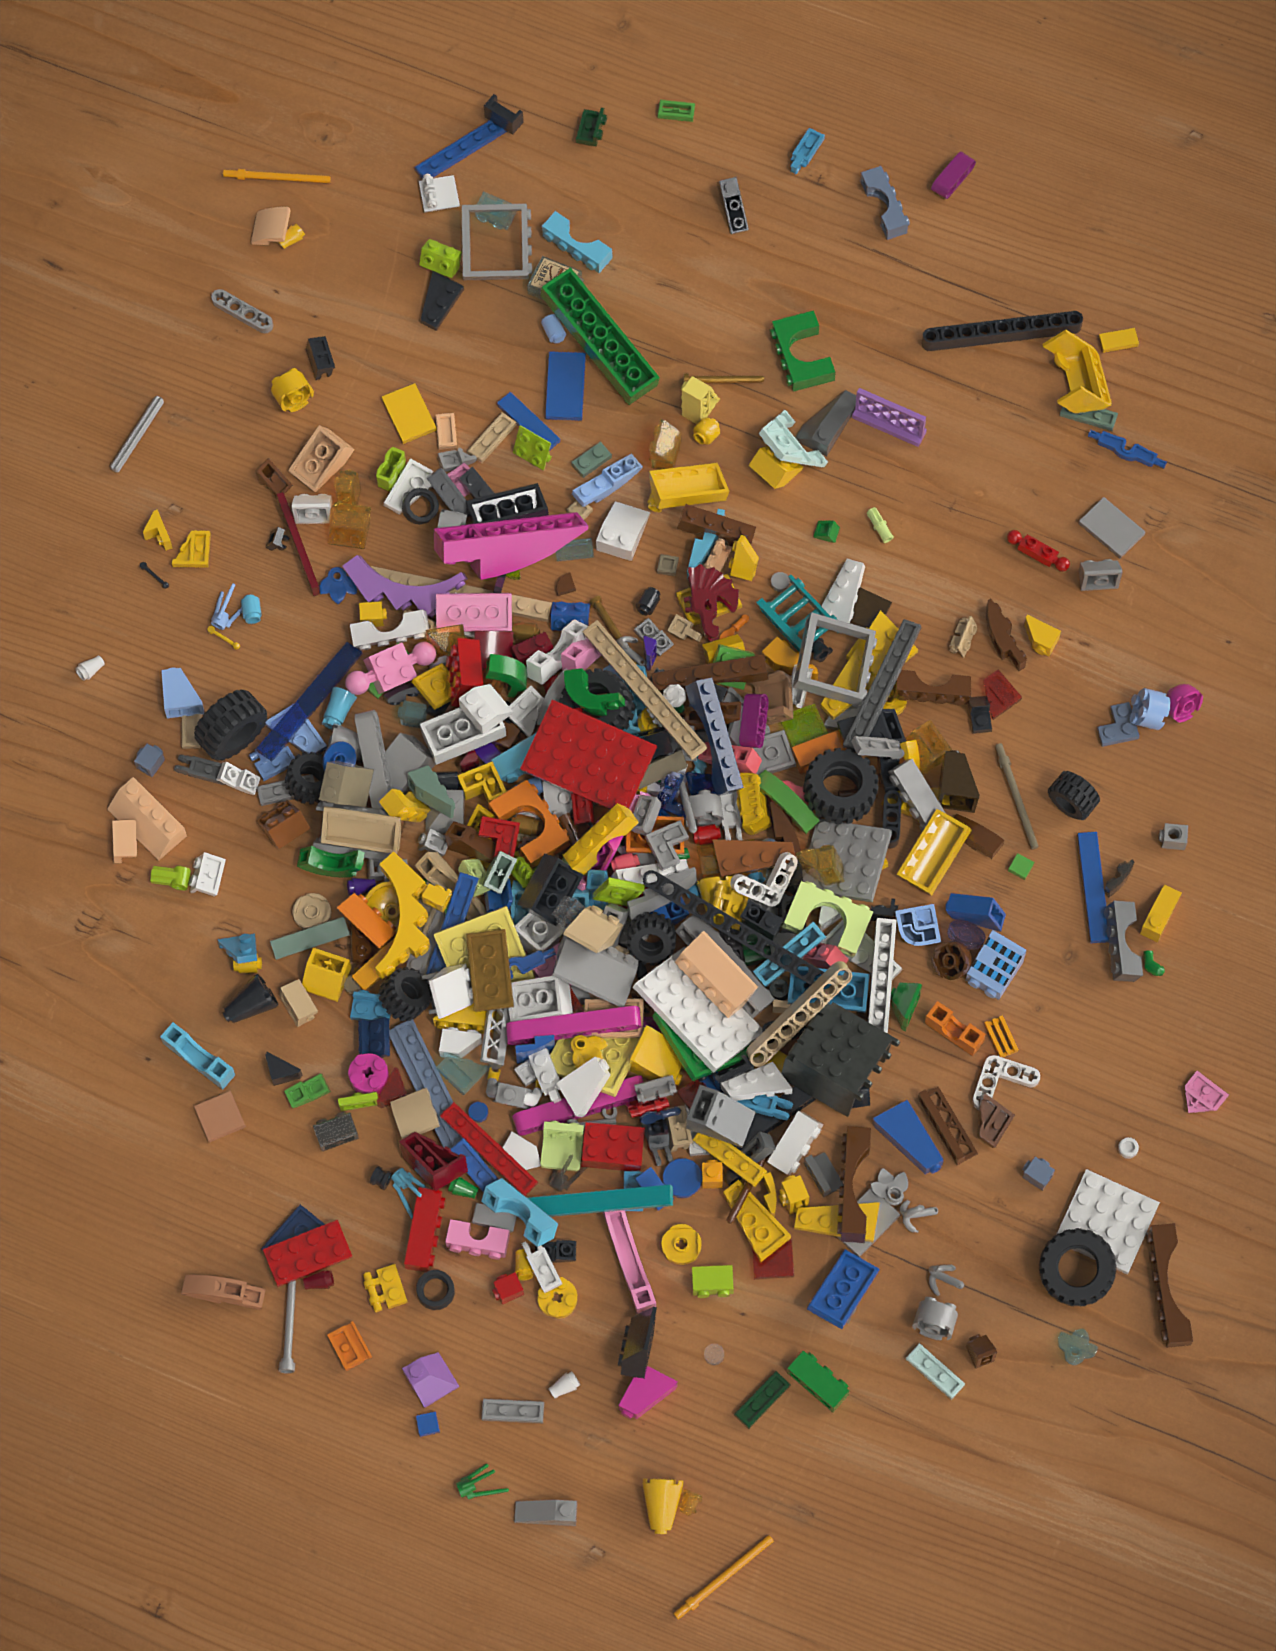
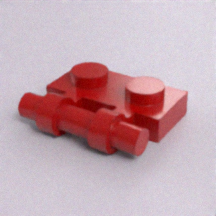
M656 1096V1099L646 1101L645 1103L638 1102V1099L625 1103L631 1118L637 1116L641 1118L646 1112H660V1110L663 1111V1108L670 1106L666 1096L661 1098Z

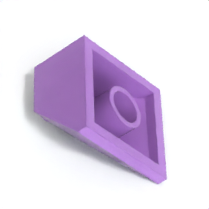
M439 1352L419 1358L403 1368L405 1377L424 1408L459 1387Z

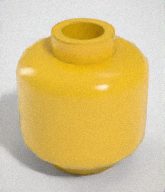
M702 418L693 428L694 439L702 445L711 444L720 434L719 423L713 418Z

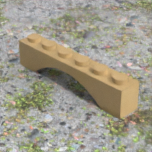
M426 852L416 863L415 867L429 882L442 886L446 891L447 889L452 890L453 895L459 876L438 852ZM476 896L472 898L466 916L467 920L487 913L486 907Z

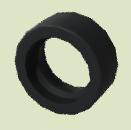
M426 488L413 489L402 501L403 515L408 521L418 525L426 524L432 520L439 508L437 497ZM415 496H423L430 502L431 509L426 516L419 517L411 511L410 502Z
M430 1270L419 1278L416 1285V1293L424 1307L431 1310H441L452 1302L455 1288L451 1277L447 1273L440 1270ZM431 1279H440L447 1286V1294L440 1301H431L425 1297L424 1286Z

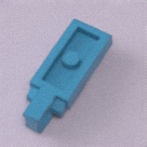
M811 128L807 130L792 153L791 161L793 163L791 164L790 172L797 175L801 166L805 168L824 141L825 135Z

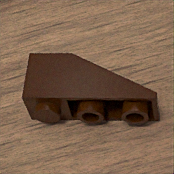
M453 821L445 833L448 850L491 863L494 859L496 843L489 838L479 837V832L474 828Z

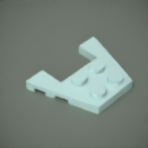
M786 410L759 432L764 443L771 448L774 455L780 461L825 467L828 463L819 450L806 452L788 430L789 427L794 425L795 421Z

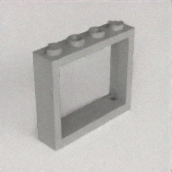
M527 204L462 205L464 280L529 279V274H532V263L528 262V256H532V245H528V238H531V227H528V220H531V209H527ZM522 211L523 270L471 271L470 212Z
M811 612L805 622L793 688L858 706L867 696L865 687L871 675L868 671L874 659L872 649L875 648L877 638H875L876 631ZM816 626L866 640L856 692L806 678Z

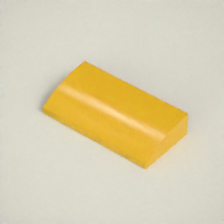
M718 463L649 471L650 485L657 509L685 506V504L695 505L726 501L729 494V489Z
M936 809L897 875L932 896L970 834V827Z

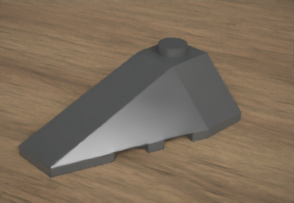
M847 390L841 393L802 426L796 436L797 441L814 451L819 450L822 455L827 457L855 411L856 395Z

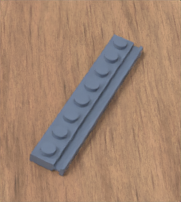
M412 1019L395 1026L391 1030L389 1029V1037L415 1091L417 1092L424 1088L428 1089L440 1127L434 1130L443 1148L446 1146L451 1149L463 1138L441 1119L440 1115L453 1103V1100Z

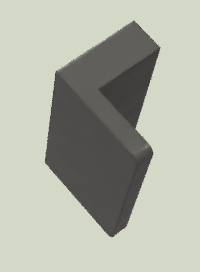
M825 1152L814 1158L810 1155L804 1159V1165L823 1197L839 1190L840 1186H844Z

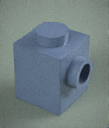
M147 743L144 748L138 751L134 763L138 770L153 777L165 761L161 748Z
M1037 1157L1032 1162L1028 1160L1022 1169L1025 1171L1023 1178L1042 1191L1055 1172V1169L1050 1167L1046 1160L1038 1159Z

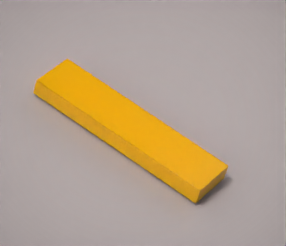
M697 1133L692 1139L696 1144L754 1187H756L767 1172L730 1143L701 1133Z

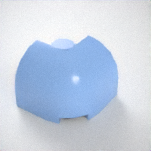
M934 904L895 911L899 932L907 943L914 946H923L941 942Z

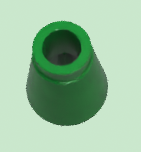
M458 1177L450 1183L448 1191L452 1192V1195L475 1199L479 1188Z

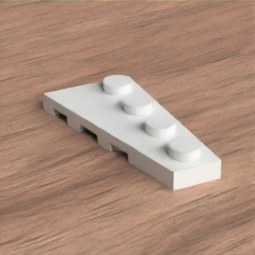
M846 559L822 604L823 609L830 616L833 614L839 621L850 623V620L853 618V608L857 602V592L861 586L865 569L863 563Z

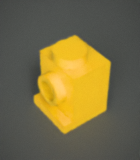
M429 883L422 889V901L424 904L444 913L451 901L452 890L447 889L445 891L442 886L437 884L434 886Z

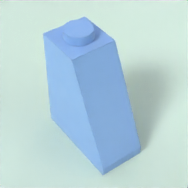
M168 668L162 670L166 717L175 718L184 715L204 714L203 703L182 669Z

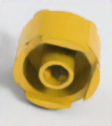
M296 368L275 377L271 382V393L285 412L286 410L295 412L304 408L309 403L307 400L310 396L312 398L314 395L312 387L304 375Z

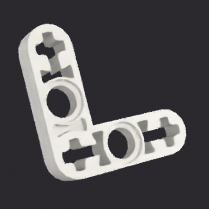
M782 853L766 885L742 874H736L732 877L730 886L742 895L768 906H776L780 902L796 869L797 858L791 853ZM790 860V863L786 864L785 861ZM783 875V881L780 884H776V877ZM743 882L747 886L746 888L740 885L738 886L737 883ZM758 885L759 892L756 895H752L753 887ZM765 892L769 895H773V899H769L766 896H764Z
M989 1056L985 1061L973 1097V1106L977 1110L980 1109L979 1100L977 1099L981 1098L982 1092H985L991 1098L993 1097L999 1078L1026 1087H1035L1040 1081V1072L1033 1067L999 1056ZM993 1061L997 1062L996 1065L998 1067H995L993 1074L989 1073L991 1068L990 1064H992ZM1015 1067L1018 1070V1074L1010 1076L1007 1073V1069ZM1021 1070H1024L1023 1077L1020 1079ZM1030 1074H1034L1035 1079L1032 1082L1028 1081L1029 1077L1027 1076H1030ZM989 1078L993 1081V1086L989 1088L984 1087L982 1081Z

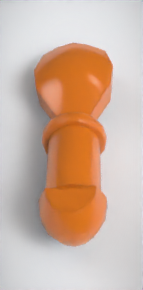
M742 615L736 623L731 625L730 629L725 630L720 635L719 639L733 636L735 631L738 632L749 621V616Z

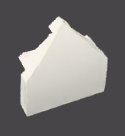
M511 1132L502 1148L525 1170L540 1167L537 1147L516 1133Z

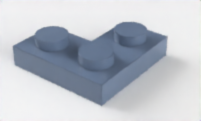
M1130 702L1111 706L1110 710L1114 724L1097 728L1102 747L1139 739L1137 726L1130 723V715L1132 713Z

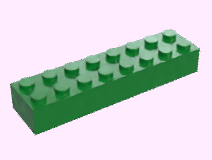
M571 267L541 287L540 296L628 405H631L658 386L660 378Z

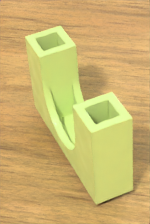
M801 881L782 928L799 934L805 925L809 913L813 909L821 906L831 907L839 912L844 922V930L837 948L843 954L854 958L873 911H870V908L866 905L852 903V900L847 897L841 896L840 898L835 896L828 889L821 890L816 888V885L812 882Z

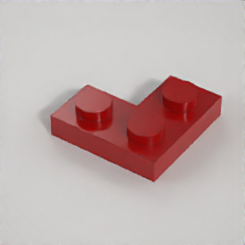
M482 816L479 837L497 839L494 858L499 851L514 857L520 823Z

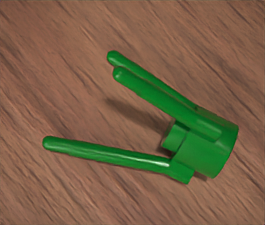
M488 1464L483 1465L468 1476L461 1478V1481L456 1482L461 1497L467 1496L468 1500L479 1496L505 1493L509 1489L503 1488L473 1493L476 1490L474 1483L495 1473L493 1469L472 1479L489 1466Z

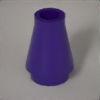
M351 878V880H347L349 896L353 893L357 896L360 893H367L376 886L375 879Z

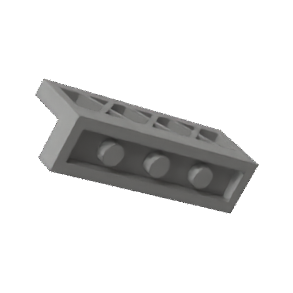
M509 1008L497 1009L495 1020L492 1017V1013L495 1010H489L486 1014L480 1062L488 1063L489 1068L492 1067L494 1070L504 1066L507 1046L506 1023L510 1022ZM494 1028V1034H493V1040H492V1038L490 1037V1030H492V1029ZM492 1047L491 1056L488 1058L487 1050Z

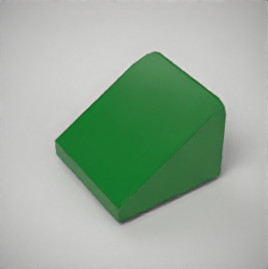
M834 520L818 521L813 537L835 543L840 527Z

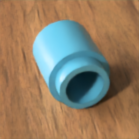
M246 595L241 600L243 618L248 624L258 623L262 616L260 600L255 595Z

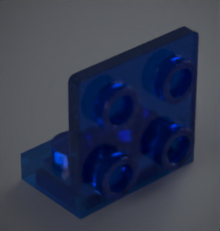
M672 771L671 774L666 776L664 780L665 786L658 793L657 798L661 802L662 809L685 819L686 815L683 805L673 801L684 779V775Z

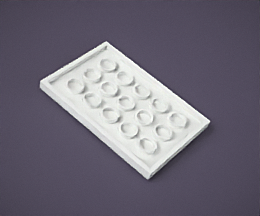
M684 946L636 982L633 988L714 1073L762 1034V1028L743 1008L730 1018H727L700 988L680 970L675 961L686 949Z

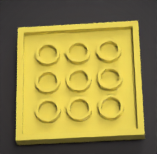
M507 906L434 933L446 967L466 963L467 968L470 969L466 934L505 929L509 958L513 956H526ZM516 965L511 966L512 974L514 975L511 982L535 979L533 970L522 974Z
M577 1003L573 1013L584 1012L585 1005ZM573 1038L558 1040L550 1054L557 1074L561 1078L578 1069L572 1061L574 1052L571 1049V1041ZM603 1038L608 1046L600 1051L603 1059L609 1065L608 1071L611 1075L600 1092L616 1097L631 1067L630 1058L640 1038ZM578 1042L577 1046L583 1047L584 1043Z

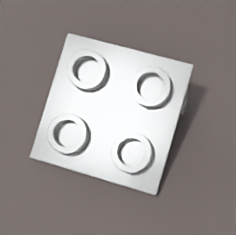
M425 174L422 181H419L424 212L460 207L454 175L433 179L430 174Z

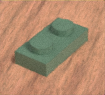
M599 442L572 461V466L584 478L610 460L612 454Z

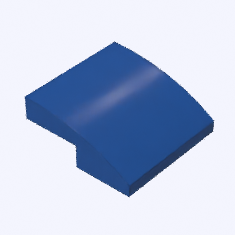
M554 1035L535 1036V1044L515 1045L517 1064L529 1060L528 1056L545 1048L551 1053L555 1047Z

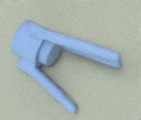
M235 584L231 585L221 609L220 606L224 592H220L214 615L211 618V624L220 630H224L225 627L230 628L232 622L242 613L241 607L228 619L229 615L224 612Z

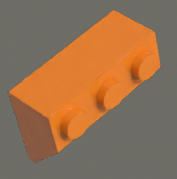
M657 816L652 832L677 821H681L684 827V817ZM630 831L624 836L626 853H653L644 835ZM684 841L673 846L676 854L684 855Z
M353 893L337 909L381 950L396 937L397 933L395 930L397 928L389 920L385 922L380 918L383 914L375 907L371 909L367 905L369 901L361 893L359 896Z

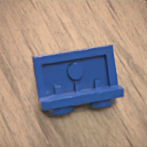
M552 602L551 630L562 631L574 619L589 626L590 604L582 602Z

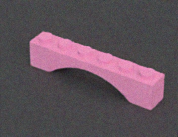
M625 1210L603 1212L636 1313L639 1314L651 1307H656V1301L638 1255Z

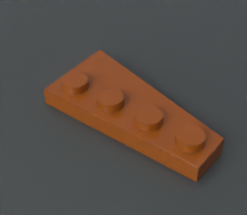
M713 839L721 878L772 868L775 866L779 856L785 852L791 853L796 857L793 842ZM786 860L785 863L789 864L790 860Z

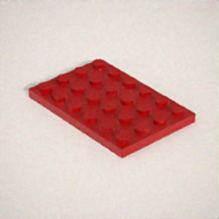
M552 699L520 770L611 810L617 803L630 808L655 754L657 745Z

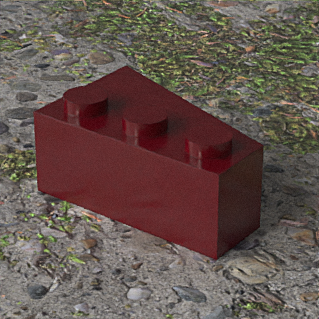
M414 1132L399 1141L402 1158L435 1191L468 1172L465 1155L461 1153L458 1155L446 1146L443 1148L437 1145L434 1140Z

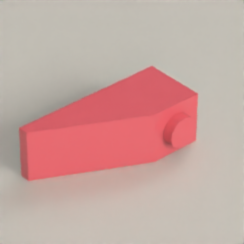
M705 742L707 749L699 755L698 759L712 764L710 744ZM732 745L739 773L756 774L762 762L756 751L750 747Z

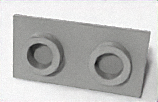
M673 1075L634 1085L638 1102L643 1103L656 1099V1096H660V1098L669 1095L673 1096V1093L677 1092Z

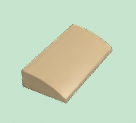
M324 806L321 843L384 853H392L393 851L396 854L400 849L401 818Z

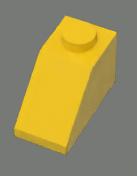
M1027 614L1024 626L1032 649L1040 655L1049 657L1060 638L1061 631Z

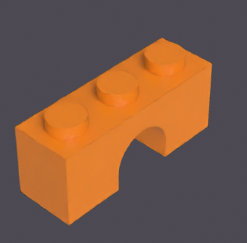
M938 1001L926 1015V1025L971 1056L975 1055L985 1040V1033L970 1023L966 1026L954 1017L953 1011Z

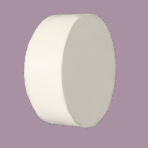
M1129 1137L1122 1139L1118 1146L1120 1155L1128 1159L1135 1157L1139 1150L1137 1141Z

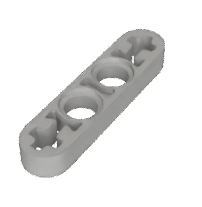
M222 289L215 290L212 293V302L220 310L261 333H269L273 329V321L267 314ZM223 296L224 301L222 299L217 301V297L221 298ZM232 304L240 305L238 310H231L230 306ZM248 312L255 314L252 319L245 317ZM261 322L264 324L268 322V325L262 326Z

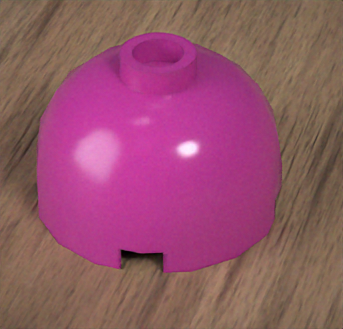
M1179 684L1167 692V697L1170 698L1169 715L1179 723L1193 717L1191 713L1194 710L1198 711L1203 702V695L1189 684Z

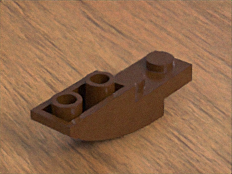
M990 598L986 607V620L992 644L1001 660L1009 657L1017 670L1021 671L1026 666V654L1018 649L1015 639L1011 636V621L1003 616L998 603H994Z

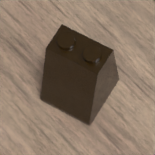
M957 750L946 751L941 766L938 801L943 809L975 813L980 794L966 755ZM944 795H949L950 805L942 804Z

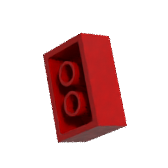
M457 638L455 645L451 646V654L447 656L446 667H449L447 682L450 683L448 696L451 698L452 706L460 707L459 698L474 687L483 686L480 640Z
M585 1122L581 1167L641 1171L645 1128Z

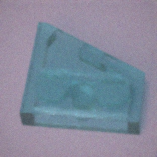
M450 1053L435 1069L464 1096L490 1067L474 1063L469 1059H462Z

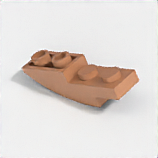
M186 1275L181 1295L219 1304L222 1301L261 1310L266 1289L247 1285V1282L207 1275Z

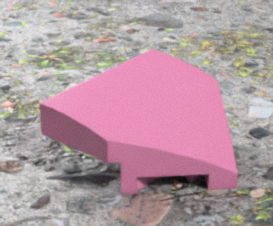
M1198 1071L1195 1072L1185 1085L1188 1113L1217 1111L1229 1096Z

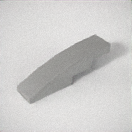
M695 867L666 876L687 890L697 883ZM666 884L664 886L665 894L670 895L673 893V885ZM648 888L643 891V897L627 902L628 914L632 920L637 918L639 914L650 913L671 901Z

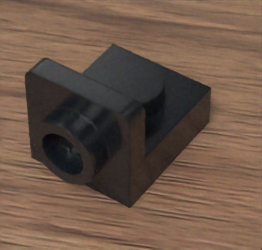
M891 899L890 908H886L883 905L871 906L870 911H873L870 920L876 921L877 918L893 919V917H896L895 911H898V905H895V899Z

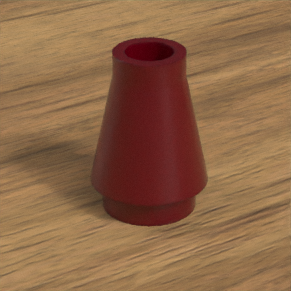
M325 1269L312 1276L303 1278L305 1289H330V1287L334 1286L332 1271Z

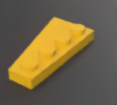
M739 1180L723 1191V1195L731 1209L744 1187ZM749 1192L736 1219L758 1259L762 1262L791 1239V1235Z
M880 1202L859 1204L861 1210L867 1216L865 1241L874 1242ZM839 1205L798 1208L794 1229L841 1237V1234H837L838 1222H842V1216H838Z

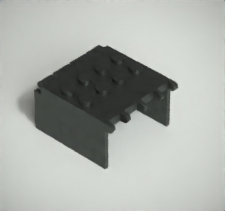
M827 1003L812 1018L807 1028L798 1038V1043H795L789 1051V1056L785 1059L781 1074L788 1083L848 1117L855 1099L862 1101L864 1098L863 1094L859 1092L864 1085L867 1088L872 1086L873 1083L868 1080L872 1071L878 1074L881 1073L882 1068L877 1065L878 1062L885 1063L886 1059H890L892 1056L889 1052L891 1045L898 1047L900 1041L836 1003Z

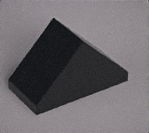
M266 1052L265 1056L274 1086L301 1079L303 1076L301 1069Z

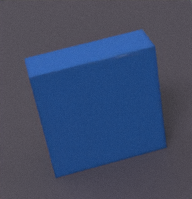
M436 1412L416 1416L420 1437L440 1433Z

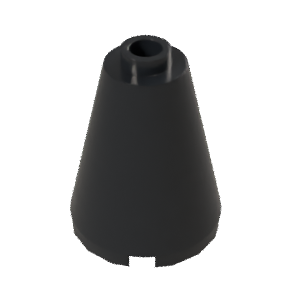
M254 975L223 1007L225 1011L222 1013L228 1022L236 1023L278 1006L276 997L272 990L268 989L261 975Z

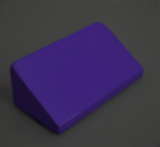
M643 636L647 671H650L657 657V641Z

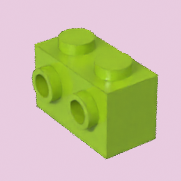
M429 239L422 247L419 265L452 278L459 270L462 251Z
M732 1265L692 1267L693 1296L697 1295L698 1298H707L709 1295L728 1297L730 1294H733Z

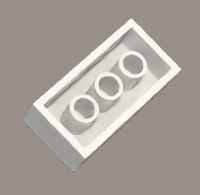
M461 708L420 724L421 733L436 765L506 736L503 721L482 735Z

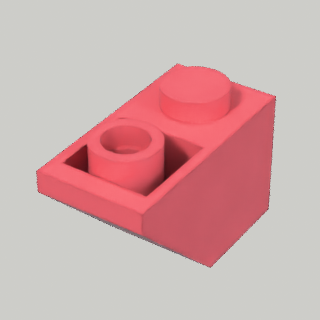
M820 943L803 957L805 961L821 969H829L835 962L842 961L847 963L849 960L835 945Z

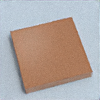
M231 1091L194 1106L209 1143L246 1127Z

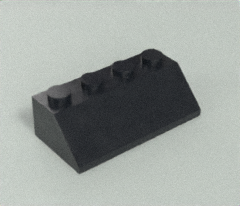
M538 483L467 501L472 524L549 515L547 504Z

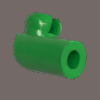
M1144 951L1145 970L1154 976H1162L1165 968L1154 961L1153 951Z

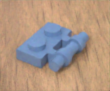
M283 737L277 740L273 739L269 741L270 744L262 748L258 747L254 749L255 752L249 754L251 761L260 759V761L254 764L263 781L287 770L291 760L295 759L288 746L280 748V746L286 744ZM273 750L275 751V753H273V754H271V755H269V756H267V757L265 756V754H267V753H269V752H271V751H273Z

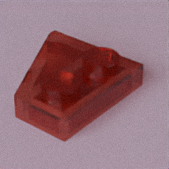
M999 669L983 680L985 693L990 703L992 720L1022 700V696Z

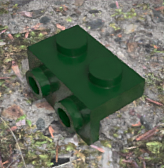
M601 107L600 112L584 109L576 136V143L597 147L598 140H602L603 137L602 126L606 125L607 122L605 108Z

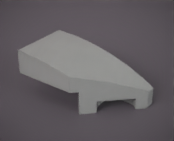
M461 448L438 453L437 455L440 467L445 472L454 470L463 463L469 465L477 460L476 456L466 454Z

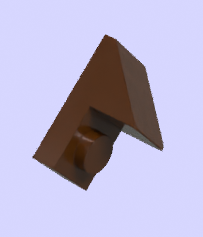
M269 458L255 470L259 483L267 485L276 497L279 493L283 492L285 494L293 486Z

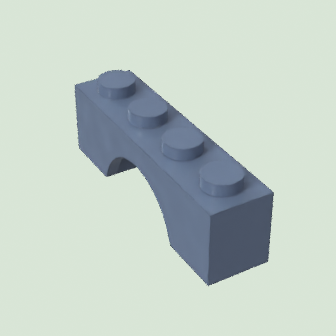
M881 166L861 172L860 182L866 195L881 199L888 208L881 216L880 224L886 239L889 240L906 234L910 225L909 219L902 212V204L895 197L896 192L894 187L889 184L887 172H884Z

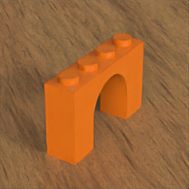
M525 780L489 802L488 810L494 814L496 819L508 820L518 813L529 812L542 820L544 824L542 834L520 848V856L533 869L538 866L544 853L554 856L569 847L570 839L567 835V830L560 827L557 816L551 814L548 810L549 806L545 799H541L538 796L536 786Z

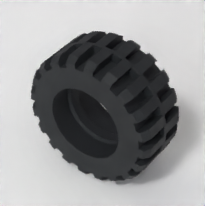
M595 668L594 672L590 669L585 670L588 674L590 693L595 695L601 693H620L625 699V706L619 707L616 710L608 709L607 716H601L597 719L618 729L627 730L630 726L628 724L629 720L632 721L634 717L631 711L635 710V704L632 702L634 698L630 689L611 671H603L600 668ZM563 688L561 692L563 698H559V703L573 709L580 708L569 696L567 690Z
M235 690L233 693H228L225 697H221L217 700L218 702L209 707L210 709L203 714V717L197 722L198 725L195 726L194 737L196 741L214 760L223 761L240 753L241 750L248 747L255 740L256 736L261 733L262 728L266 725V709L247 690Z
M834 748L832 752L830 749L826 750L823 755L819 754L815 757L814 761H811L806 772L803 785L805 802H809V809L811 811L815 810V815L819 818L821 816L824 817L826 822L836 821L835 824H842V822L850 824L853 822V819L858 821L862 819L863 815H867L874 804L879 781L878 775L875 774L876 769L873 765L870 766V760L867 757L863 759L862 755L851 752L852 749L846 748L843 751L841 748ZM834 775L845 776L856 784L858 792L849 797H839L830 793L824 786L823 781Z
M1067 1229L1053 1236L1045 1245L1040 1256L1039 1273L1043 1286L1057 1301L1068 1306L1083 1307L1096 1303L1111 1289L1116 1276V1258L1110 1245L1099 1234L1097 1235L1088 1229ZM1083 1249L1094 1257L1097 1264V1272L1094 1279L1087 1285L1080 1287L1072 1286L1061 1278L1058 1265L1061 1257L1067 1251Z

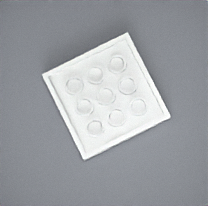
M1086 1169L1057 1234L1064 1230L1075 1228L1088 1229L1097 1235L1099 1234L1110 1245L1115 1255L1116 1270L1128 1275L1160 1202ZM1072 1249L1094 1259V1257L1086 1250Z

